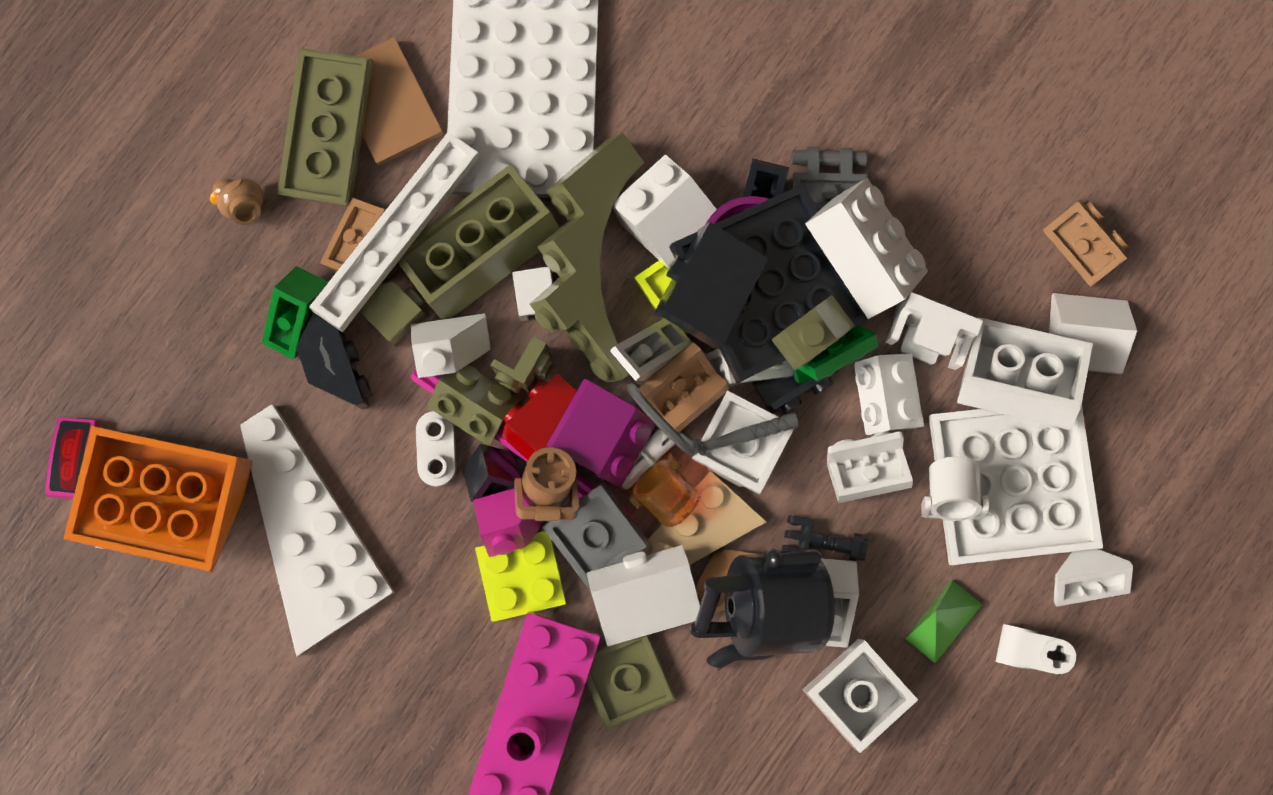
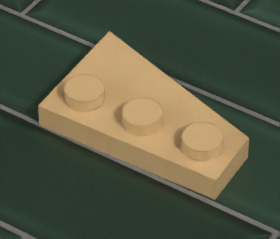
M710 471L648 539L650 542L648 546L640 552L649 555L683 545L688 563L691 565L766 523V521Z

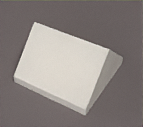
M1052 294L1049 333L1093 343L1088 371L1123 374L1137 333L1128 301Z

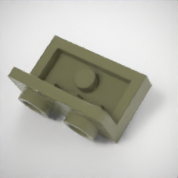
M533 336L515 369L496 359L493 360L490 366L497 374L495 379L499 381L500 385L519 394L521 389L530 393L538 380H545L554 362L550 361L552 354L547 343Z
M466 365L455 373L444 374L438 380L428 402V408L489 446L494 441L500 427L505 423L503 421L504 417L515 405L520 404L522 399L511 393L506 387L495 383L478 372L473 366Z

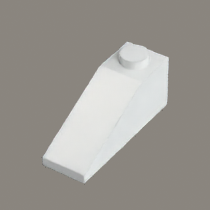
M662 319L617 344L610 351L635 381H648L692 342L678 326L666 319Z

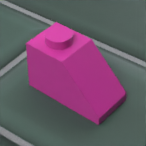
M514 489L473 500L480 536L489 557L509 554L514 550L526 547L545 522L534 519H520L516 515ZM523 498V506H530Z

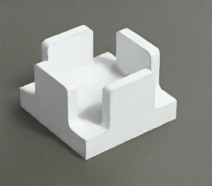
M911 292L905 300L897 304L892 316L894 320L885 343L890 345L896 343L899 340L904 325L907 324L908 329L900 347V353H912V358L932 365L936 362L939 354L948 356L955 343L956 347L948 368L956 370L963 366L974 337L979 334L983 320Z
M727 391L701 441H708L743 427L759 424L760 422L778 417ZM794 429L771 434L763 438L760 437L750 442L707 451L705 456H701L698 453L692 457V460L706 466L708 471L738 487L744 486L760 494Z

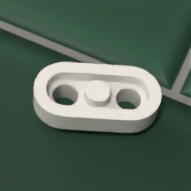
M428 412L419 419L416 425L417 469L420 478L425 483L434 487H442L449 484L457 472L455 427L453 423L436 412ZM434 423L440 424V434L435 437L430 436L428 433L429 426ZM436 460L441 461L443 465L442 471L438 474H432L430 471L431 463Z

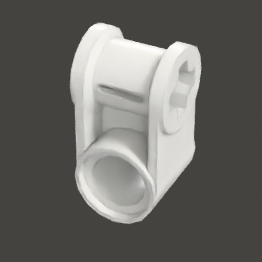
M1003 624L996 662L1028 670L1032 668L1054 674H1064L1074 667L1076 652L1069 642ZM1056 650L1062 653L1060 660L1053 661L1047 658L1048 651Z

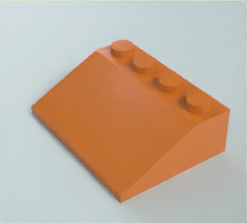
M91 426L63 539L213 572L243 501L253 460Z

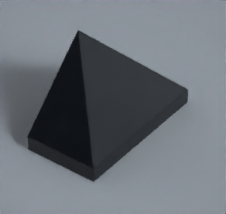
M752 159L743 197L757 196L771 199L782 194L789 167Z

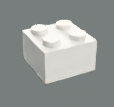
M857 639L802 689L859 753L867 748L918 701L870 645L862 639Z

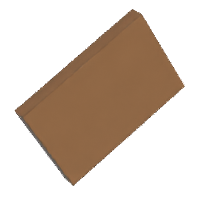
M395 37L356 55L373 60L362 136L378 167L444 135Z

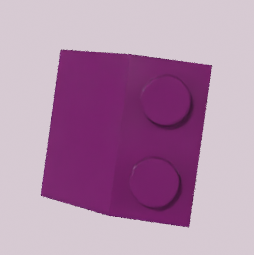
M584 379L546 446L563 450L570 455L576 465L621 489L656 424L638 408Z

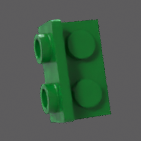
M861 325L849 330L809 362L795 371L792 368L795 381L801 385L812 378L819 381L822 378L831 376L836 370L852 361L861 359L866 353L878 347L876 334Z

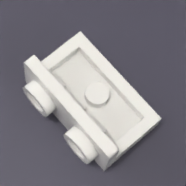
M912 353L877 355L855 362V379L858 386L862 410L861 415L866 435L924 427Z
M879 432L870 438L857 441L846 439L828 447L827 467L838 503L912 488L913 479L903 451L904 438L902 432Z

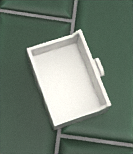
M683 545L645 555L644 552H637L625 556L622 563L587 572L591 594L607 646L696 620L700 604Z

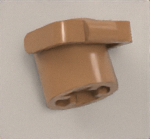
M547 447L541 448L531 455L527 461L522 479L515 478L514 483L516 515L520 519L560 521L574 520L577 517L579 510L577 480H575L577 471L575 462L569 454L558 448ZM570 494L571 507H560L565 503ZM523 498L530 506H523Z

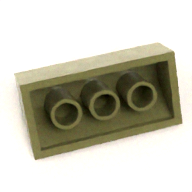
M509 164L422 230L400 258L398 264L442 320L450 319L540 252L538 246L560 227L547 207L514 167Z

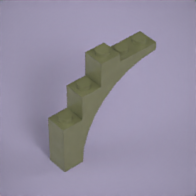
M623 132L604 141L546 190L552 199L553 207L558 213L565 216L568 221L538 246V249L543 254L545 264L553 272H556L559 278L529 304L535 311L537 322L544 329L549 330L551 334L564 330L569 333L568 338L572 345L585 354L591 362L590 366L594 374L606 383L624 380L629 373L610 351L618 343L607 318L601 291L600 255L604 229L612 206L625 183L644 163Z

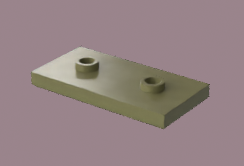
M299 48L277 195L344 206L349 205L353 198L373 68L372 59Z

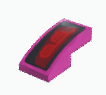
M58 417L47 468L45 491L47 497L74 498L91 426L100 428L96 420Z

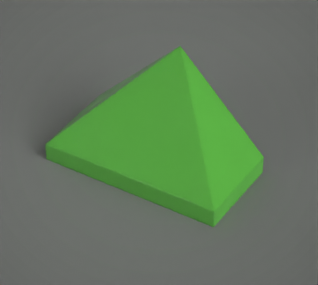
M951 580L904 639L930 661L936 663L982 604Z

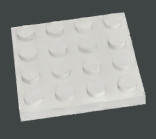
M1082 405L1071 430L984 409L931 414L929 416L935 461L946 457H965L976 461L980 468L981 498H988L989 509L983 519L943 520L949 565L1103 548Z

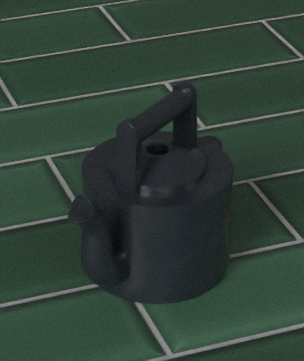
M771 549L767 554L737 556L732 561L727 576L711 577L706 580L704 585L705 593L695 623L690 627L691 635L696 638L731 637L733 644L720 648L707 658V663L716 667L718 671L734 661L765 660L775 655L812 653L824 648L831 637L834 626L835 599L831 578L825 564L821 560V553L815 549L787 551ZM725 592L727 622H712L720 595Z

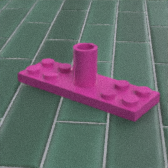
M530 611L527 612L468 795H550L601 635ZM516 733L528 734L534 741L533 746L522 745L518 741Z

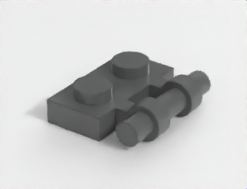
M807 147V150H792V165H806L807 169L806 173L793 172L792 189L805 184L819 211L832 198L867 178V174H852V166L866 167L867 153L852 152V148H840V151H819V147ZM819 165L839 166V173H819Z

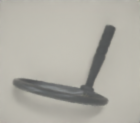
M631 381L627 385L629 394L640 408L689 456H695L698 453L701 456H705L707 451L750 442L760 437H767L771 434L799 427L796 414L790 413L782 417L760 422L759 424L743 427L708 441L702 442L700 439L695 438L693 440L684 429L678 433L640 392L639 388L641 386Z

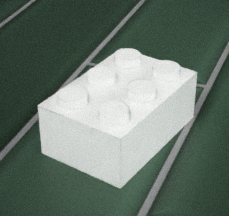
M868 178L832 198L805 223L868 319L905 300L928 272L922 254L918 250L913 249L905 236L903 225L897 218L891 215L884 204V197L877 187L872 186Z
M978 317V319L983 320L979 334L974 337L969 348L957 403L1071 430L1081 409L1093 343Z

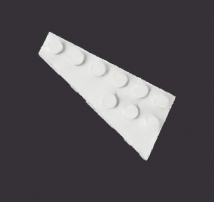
M271 404L240 426L248 459L253 460L251 472L297 657L394 594L395 591L276 406Z

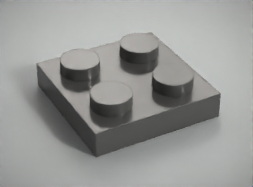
M602 482L579 499V510L574 520L548 521L542 527L587 587H590L587 572L622 563L625 556L640 552L650 543L605 482Z

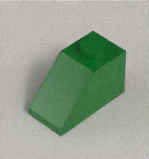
M295 266L273 288L261 344L294 360L298 356L296 347L313 314L309 306L329 282Z

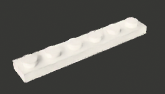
M448 132L309 306L311 310L343 332L479 159L478 152Z

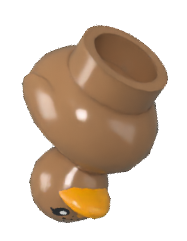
M222 178L214 183L210 201L217 205L219 212L226 218L234 220L238 224L247 225L255 222L260 217L264 193L261 186L254 180L241 178L232 181L231 179Z

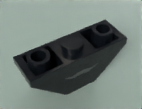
M313 312L296 347L307 382L315 388L362 410L369 408L367 397L372 396V392L366 376H359L355 362L360 361L353 340L347 341L344 331L341 332Z

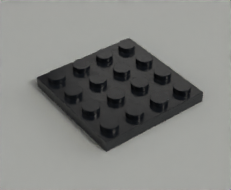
M805 184L714 224L769 258L724 345L719 347L736 384L786 361L772 339L831 295L855 325L853 328L872 319V317L869 319L866 317L805 224L818 212ZM697 232L671 243L669 248L674 259L677 256L682 259L684 258Z

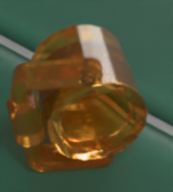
M669 452L659 462L649 467L629 489L627 494L629 501L637 509L643 505L664 526L673 527L684 521L694 511L699 502L700 493L679 472L682 468L681 462L672 452Z

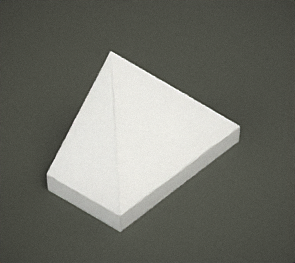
M1099 549L1073 551L1055 575L1054 603L1056 607L1130 594L1133 565L1128 560Z

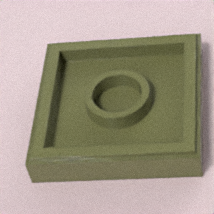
M649 635L611 646L606 645L596 650L586 684L606 730L676 700Z

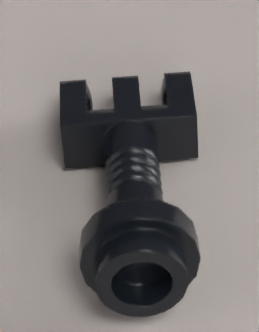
M788 515L787 523L801 526L800 532L785 530L784 538L797 540L798 546L782 545L781 551L809 550L810 546L850 554L849 561H865L869 539L862 538L861 533L854 532L853 540L832 537L831 535L812 532L814 520Z

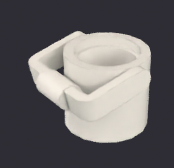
M946 457L930 465V496H924L921 503L923 518L962 521L967 519H983L989 509L988 498H981L980 468L976 461L965 457Z

